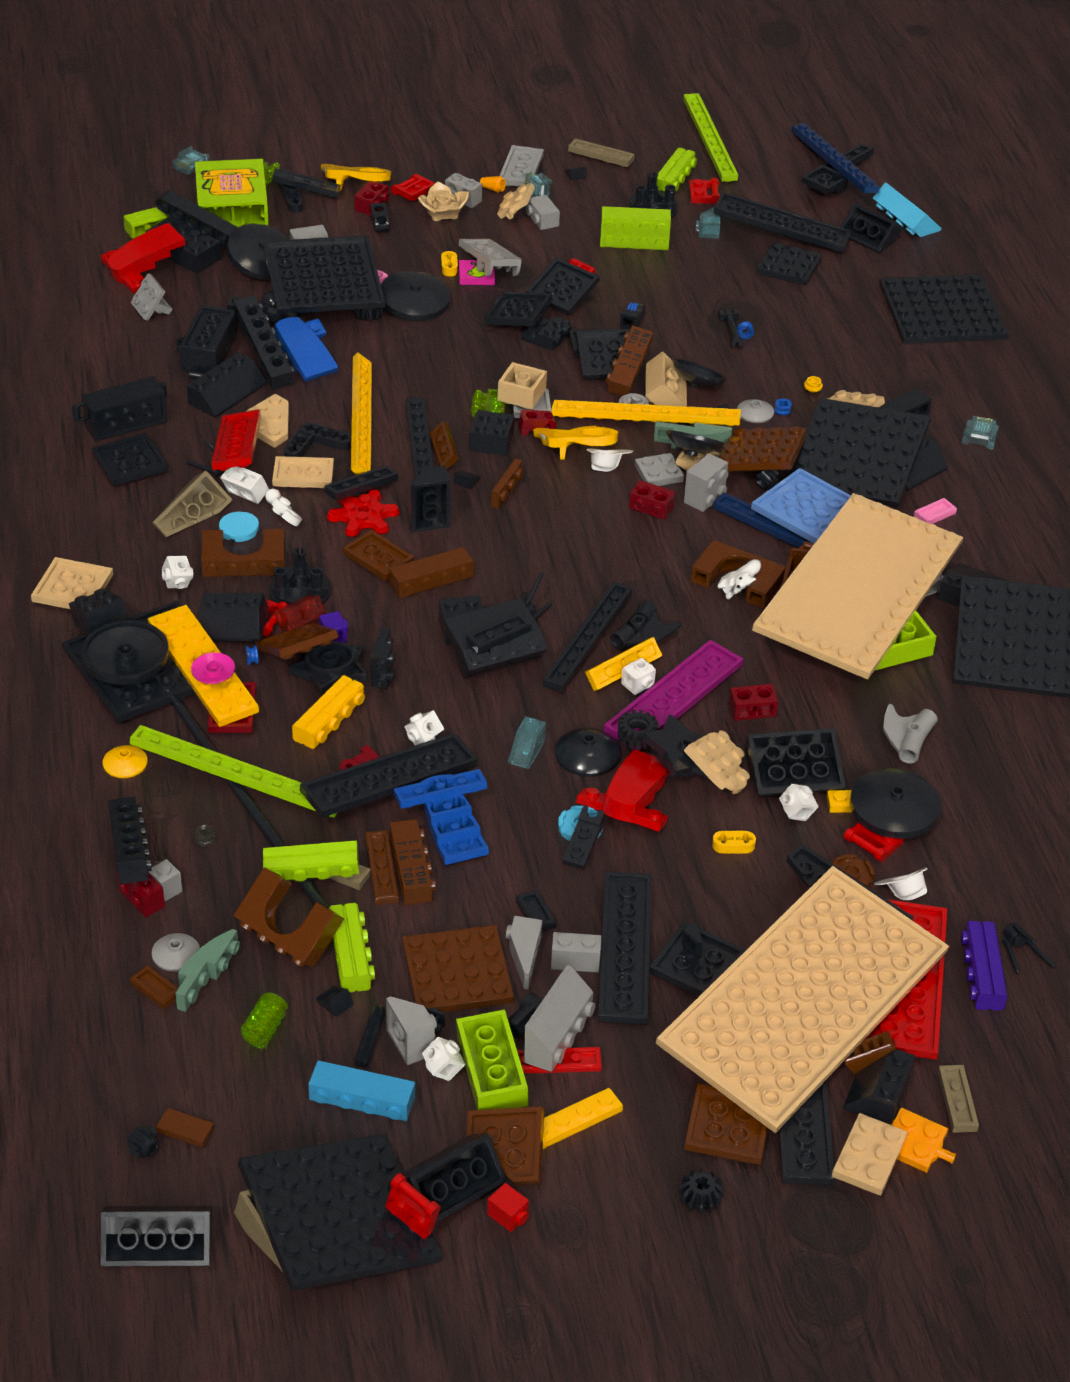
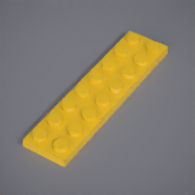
M187 605L148 618V623L157 627L166 636L170 657L179 670H181L219 727L259 712L258 704L235 672L228 680L217 684L202 683L193 677L191 666L196 658L207 653L221 652Z

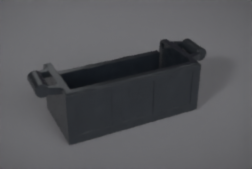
M206 306L200 307L179 347L181 369L189 372L190 379H197L224 362L238 334L235 310Z
M153 376L82 395V401L72 406L73 420L75 422H85V426L95 442L167 423L166 383H159ZM82 406L84 417L80 415V407Z

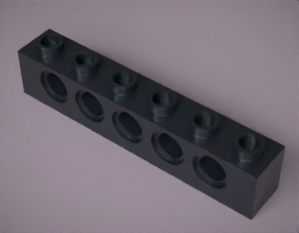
M255 295L235 300L236 316L271 389L274 390L293 384L294 368L288 364L289 360L286 352H282V344L279 339H276L274 327L269 325L268 315L263 313L261 301L258 302Z
M135 796L108 800L119 884L147 881V871H152L141 804H136Z

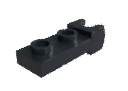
M587 805L582 807L578 822L562 859L563 864L585 870L606 818L603 810H600L597 816L589 817Z

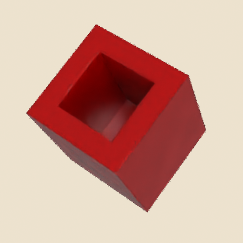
M504 1183L488 1198L487 1215L508 1231L512 1232L518 1225L522 1226L529 1217V1200L508 1184Z

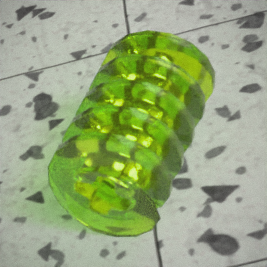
M264 993L261 995L241 1027V1034L250 1045L260 1049L267 1046L268 1041L272 1038V1034L275 1033L277 1026L281 1023V1019L285 1016L284 1010L288 1008L286 1001L282 997L274 993Z

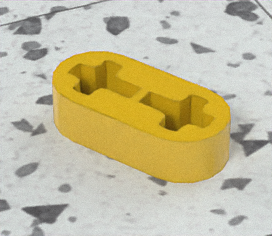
M446 251L442 253L441 266L443 275L451 277L458 273L457 254L455 252Z
M718 831L713 835L712 847L716 852L722 854L751 853L755 849L756 836L749 831Z

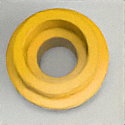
M816 376L808 377L804 383V388L811 393H816L823 387L821 379Z

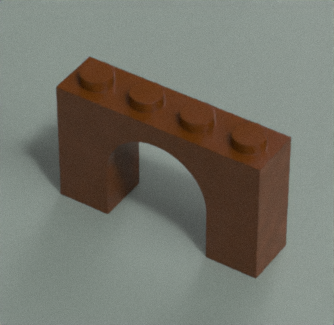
M264 529L262 547L255 553L248 555H236L228 552L224 548L223 530H203L202 576L274 575L275 568L285 567L284 529Z
M713 540L692 566L691 582L709 589L721 574L737 571L749 561L758 559L761 562V568L753 576L756 580L747 586L746 603L764 609L780 589L786 566Z
M264 867L234 916L241 920L239 925L251 932L254 929L257 931L256 937L266 943L273 942L275 950L285 956L287 953L292 955L291 961L297 965L304 967L306 964L314 968L344 918L328 907L316 902L304 923L296 931L289 934H281L276 926L275 914L278 905L292 883Z

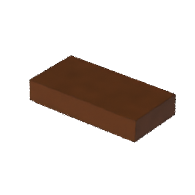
M148 965L129 978L130 984L162 1009H165L176 1000L175 993L178 987Z
M167 1108L156 1126V1131L160 1134L201 1148L205 1146L215 1129L212 1122L171 1108Z

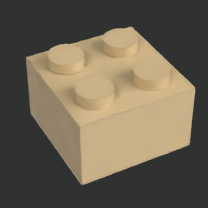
M512 362L498 381V401L533 410L546 391L547 371Z

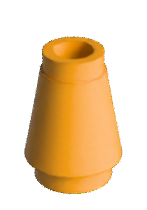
M501 176L482 177L480 180L483 188L497 193L504 191L506 187V181Z

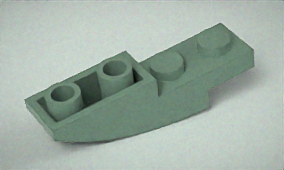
M656 421L654 441L672 444L671 448L681 449L667 436V430H673L718 440L724 443V447L728 438L732 436V428L696 422L694 427Z
M231 929L206 943L178 972L179 988L175 993L178 1010L186 1012L191 1003L194 1004L196 1002L202 986H206L209 978L217 980L220 974L227 970L229 960L232 955L237 954L240 947L237 930Z

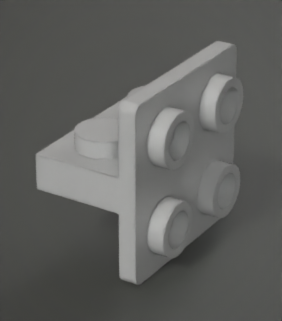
M148 273L133 296L131 304L146 321L150 319L154 311L159 314L163 312L168 315L172 311L171 306L163 298L165 290Z

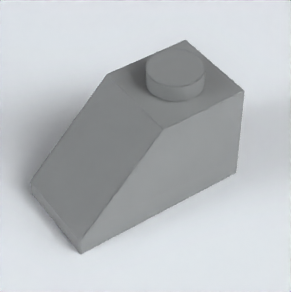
M167 859L151 864L152 871L147 872L163 887L165 901L182 892L181 874Z

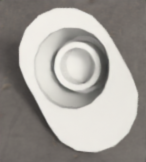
M586 449L591 452L592 469L604 472L614 470L618 466L622 454L633 452V450Z
M927 868L908 875L884 879L875 882L874 885L887 884L899 899L913 900L927 893L923 871L927 870Z

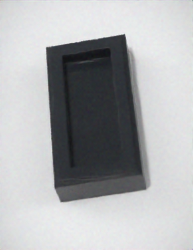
M538 890L516 896V903L524 917L542 920V932L556 928V921Z

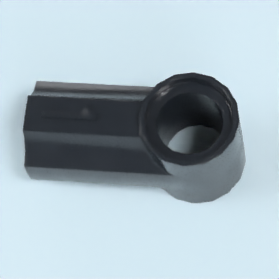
M532 992L526 994L521 1001L519 1009L508 1018L512 1036L515 1039L517 1037L521 1038L525 1034V1025L543 1001V999Z

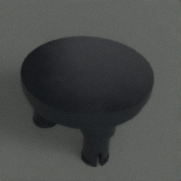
M648 172L647 185L636 186V193L631 196L628 208L671 210L672 219L678 212V203L675 199L676 187L674 185H666L665 191L658 190V173L653 172L652 177V172Z
M299 547L293 550L294 563L292 567H277L274 569V577L269 585V596L273 602L287 603L289 611L306 612L317 609L328 601L331 595V585L322 568L308 566L306 562V549L301 547V554H299Z

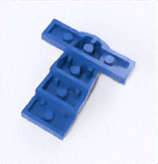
M299 317L282 319L275 324L276 339H279L282 344V352H286L288 360L291 362L294 370L299 371L304 382L338 371L336 362L320 340V338L326 336V331L319 319L304 323Z
M480 769L455 775H437L427 778L420 783L394 788V797L401 809L423 804L433 840L445 865L489 855V848L481 836L480 826L472 815V807L463 796L466 793L487 789V781Z

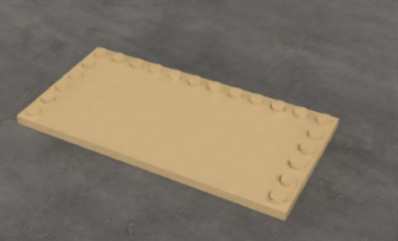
M853 493L755 621L752 631L865 679H869L962 544L963 537Z
M832 866L657 1037L656 1044L776 1133L948 951L949 946Z

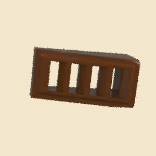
M889 1031L864 1039L844 1060L845 1065L856 1075L857 1072L876 1060L896 1050Z

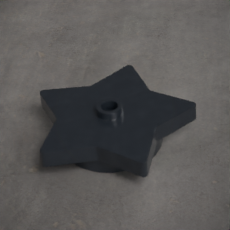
M332 641L331 644L325 646H313V650L306 652L304 659L289 666V674L311 680L320 695L326 693L343 675L351 678L352 681L366 682L368 681L367 672L360 665L364 654V646H350L337 641Z
M672 715L668 716L662 730L645 733L642 741L654 749L657 760L669 771L672 777H694L698 774L708 778L684 752L689 744L704 737V735L691 732Z

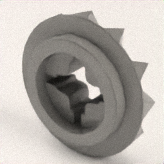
M636 393L623 395L619 399V403L649 405L646 397Z

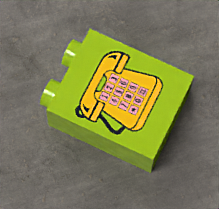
M263 159L195 162L198 206L237 227L245 224H263L268 226Z

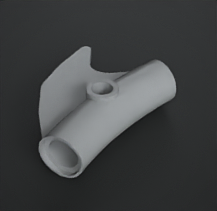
M892 704L888 705L884 716L883 731L891 745L899 753L901 761L912 764L918 760L926 736L937 723V716L933 711L923 709L916 715L901 717L896 713Z

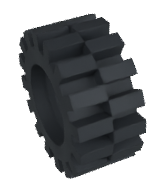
M632 710L631 714L627 711L625 715H621L618 722L619 741H623L624 746L629 744L631 749L633 746H636V750H640V746L646 749L648 745L642 741L643 736L647 732L658 730V721L655 720V716H650L649 712L643 714V710H639V713H636V710ZM634 728H639V729H642V731H636V730H633V729H634Z

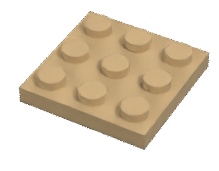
M55 557L31 594V600L36 603L70 609L69 603L75 601L76 597L89 596L98 589L106 588L113 576V568Z

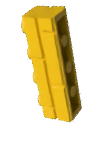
M343 675L292 726L294 741L304 744L311 749H314L319 743H324L328 734L332 730H337L340 722L344 718L350 717L352 710L357 705L360 706L365 699L363 684L356 680L352 681L351 678Z

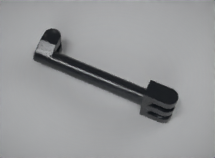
M734 309L732 313L730 310H726V313L723 310H719L720 321H727L732 334L730 347L735 348V342H737L738 348H742V340L734 321L738 320L737 309Z

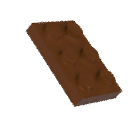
M373 530L368 531L343 547V554L384 581L389 580V568L414 561L413 555Z

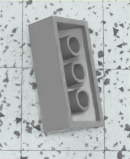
M567 965L525 1025L524 1063L550 1072L553 1071L557 1063L560 1064L562 1062L566 1049L572 1047L576 1034L582 1032L588 1016L591 1017L595 1010L593 991L572 966Z

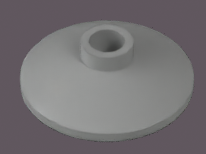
M758 399L745 400L737 407V409H741V418L751 423H764L771 420L774 416V408L769 403Z
M169 934L160 938L154 944L152 959L163 970L180 971L188 959L200 949V946L193 937L187 934Z

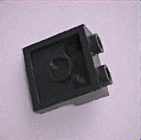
M821 165L802 176L801 182L828 195L830 193L839 194L847 189L848 179L841 173Z
M556 316L551 320L540 318L535 326L528 327L521 334V340L553 351L569 336V330H572L570 326L571 321Z
M382 627L370 654L371 687L388 689L390 682L395 680L396 669H393L396 653H393V638H391L390 628Z

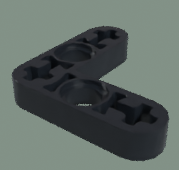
M305 423L284 447V457H302L313 442L340 450H348L351 448L352 435L322 425Z

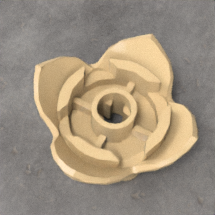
M437 181L429 189L427 197L421 195L418 197V200L426 208L427 213L432 216L434 221L449 218L457 219L460 209L467 202L469 192L459 191L453 195L448 186Z

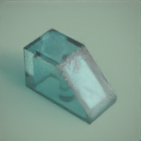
M715 207L701 213L699 221L696 220L695 231H699V238L719 239L720 216L713 213Z
M525 716L517 730L508 763L526 769L530 768L545 742L546 722Z

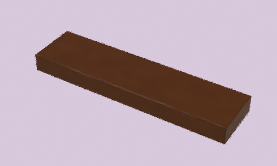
M388 830L365 832L375 905L399 903Z

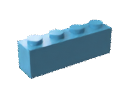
M317 1061L309 1082V1100L340 1106L344 1109L363 1111L367 1114L381 1115L393 1120L407 1121L415 1100V1082Z

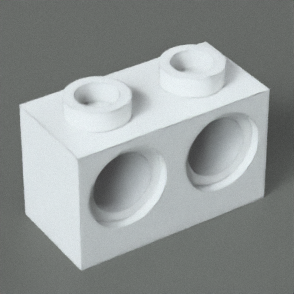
M238 466L226 470L220 477L228 492L259 504L269 490L262 475Z

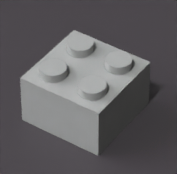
M709 453L690 468L686 474L684 503L702 512L709 506L711 507L714 501L727 491L728 462Z

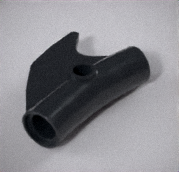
M643 601L630 619L610 636V640L618 650H622L626 646H635L651 637H654L656 643L678 630L681 627V622L669 624L659 622L656 615V606L649 601Z

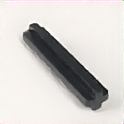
M375 1005L372 1007L355 1057V1065L357 1067L366 1068L368 1066L385 1016V1008Z

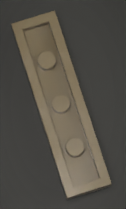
M576 138L568 148V152L576 155L587 156L591 159L602 160L621 167H629L635 158V154Z

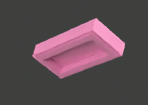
M942 498L916 510L914 517L929 524H934L956 514L957 508L945 498Z

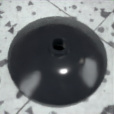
M675 358L673 361L675 369L683 378L689 381V385L692 387L716 386L724 383L726 377L719 372L698 363Z
M667 430L668 438L677 447L687 450L686 455L697 457L698 453H712L721 449L724 445L723 442Z
M583 727L571 730L560 737L555 747V756L561 767L568 772L578 776L595 777L612 771L618 765L621 758V748L618 741L609 733L597 728Z

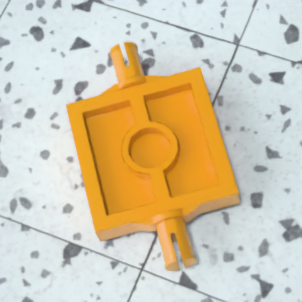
M901 1108L893 1120L892 1126L908 1131V1134L897 1160L926 1173L938 1157L953 1164L956 1153L943 1148V1141L948 1133V1128Z

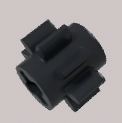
M758 470L755 474L758 478L755 483L762 489L765 487L771 489L779 481L776 477L779 473L776 470Z
M144 1126L134 1128L127 1139L128 1146L131 1147L129 1152L136 1158L140 1156L143 1158L153 1156L160 1146L159 1138L156 1137L158 1132L151 1126L147 1128Z

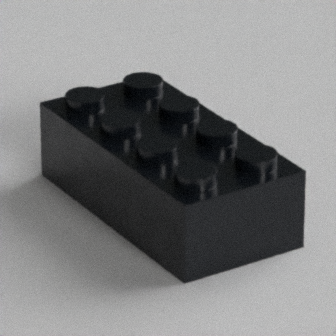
M166 218L145 231L147 232L169 223L185 239L186 245L170 250L171 257L166 259L197 274L221 260V244L219 240L173 218Z

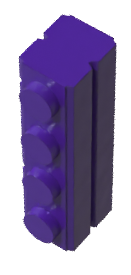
M968 921L965 931H961L960 940L961 945L966 947L963 952L964 963L969 965L966 969V979L971 981L972 984L969 987V998L974 1000L977 1010H1003L1007 1000V991L995 923Z

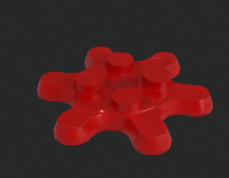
M370 490L368 494H362L359 498L349 496L338 500V503L343 507L329 510L327 520L330 522H345L347 524L345 534L349 537L358 536L361 530L367 528L373 529L378 534H386L389 532V526L384 519L399 516L400 509L396 504H381L382 496L378 490Z

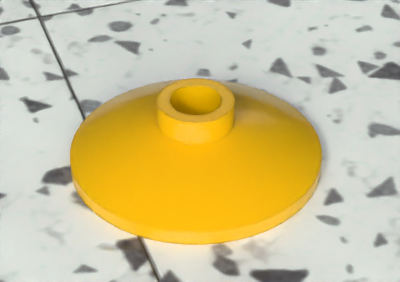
M131 745L115 747L108 751L103 758L104 770L116 778L137 776L145 770L148 764L146 753L142 749Z

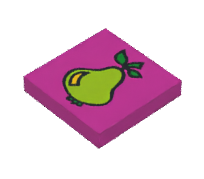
M459 260L460 285H495L494 266L491 275L485 276L484 269L482 272H478L477 260Z

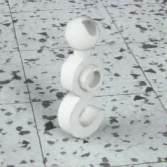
M269 489L265 494V498L268 503L272 504V510L290 524L298 526L302 518L292 510L291 502L281 496L278 490Z

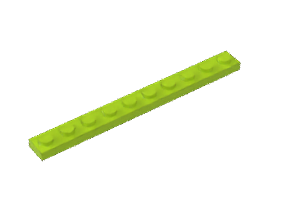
M699 93L684 94L683 101L721 181H737L738 173Z
M142 725L130 737V744L315 811L300 792L301 782Z

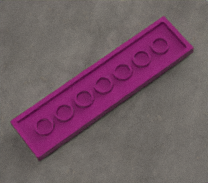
M709 640L604 724L603 731L619 740V719L627 711L631 714L632 710H636V713H639V710H643V714L649 712L650 716L654 715L655 720L658 721V730H662L669 715L678 719L743 665L744 659L714 641ZM634 728V729H633V730H636V731H642V729H639V728Z

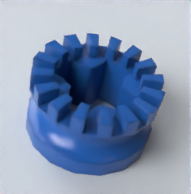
M744 321L737 326L742 339L746 340L754 335V329L750 322Z
M787 399L776 400L774 412L777 415L781 414L780 416L782 414L784 416L785 414H790L791 401Z
M254 645L253 648L246 646L247 664L251 665L252 662L259 664L257 645Z

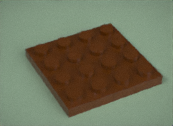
M794 426L791 428L774 427L772 429L760 427L752 430H745L744 428L735 429L732 431V436L728 438L719 458L728 462V471L792 469L805 441L807 428Z
M496 925L402 937L411 988L416 1004L427 1008L433 1007L441 1012H451L514 1003V995Z

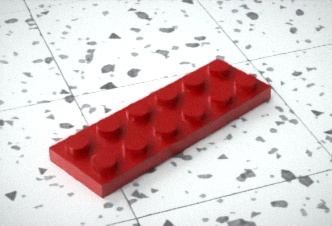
M260 409L222 416L211 463L213 470L225 471L231 467L238 466L244 468L252 464L261 421Z

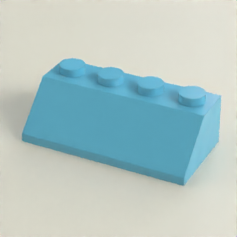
M886 182L879 189V193H876L873 197L877 202L876 206L880 210L884 211L886 209V214L892 219L896 217V222L902 227L906 225V230L912 235L916 233L918 236L923 237L939 232L942 229L926 213Z

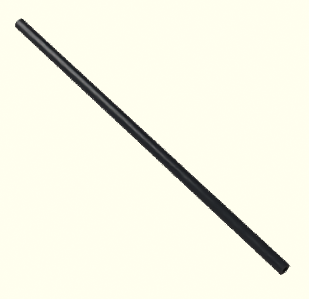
M177 698L171 702V705L201 747L218 752L183 701ZM225 779L271 846H286L243 785ZM309 878L304 881H297L313 905L318 902L329 908V905Z

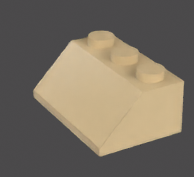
M662 351L646 363L645 396L650 403L653 402L655 405L687 407V380L678 373L673 361Z

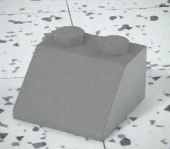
M395 997L386 998L387 1031L404 1061L409 1065L423 1060L422 1052L436 1039L435 1028H437L435 1017L433 1014H429L423 1005Z

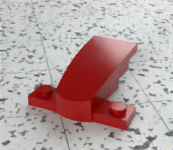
M166 223L134 238L118 250H111L102 254L101 261L110 269L112 277L117 282L124 284L133 294H136L142 281L145 279L140 273L156 268V261L171 257L170 250L184 246L186 243L185 239L169 223Z
M634 749L615 773L606 794L599 792L596 788H585L578 794L576 803L584 806L587 805L598 811L603 810L607 816L614 819L635 823L659 832L667 824L668 816L662 814L659 810H649L645 807L654 801L656 792L664 786L666 777L670 773L660 764L656 756Z

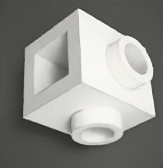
M167 556L162 567V578L166 581L167 588L182 589L188 587L190 580L193 579V569L189 565L187 556Z
M640 658L622 668L621 684L636 695L655 684L656 669L643 658Z
M434 710L421 714V712L410 718L411 722L404 726L408 738L414 745L436 739L435 735L444 730Z
M791 784L780 796L779 799L789 819L806 821L818 808L812 795L813 793L808 786Z
M437 1037L422 1052L426 1061L425 1065L432 1075L450 1081L466 1065L459 1053V1046L453 1040Z

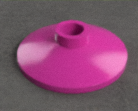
M222 653L201 655L194 660L191 666L193 677L206 684L224 682L235 671L234 661Z

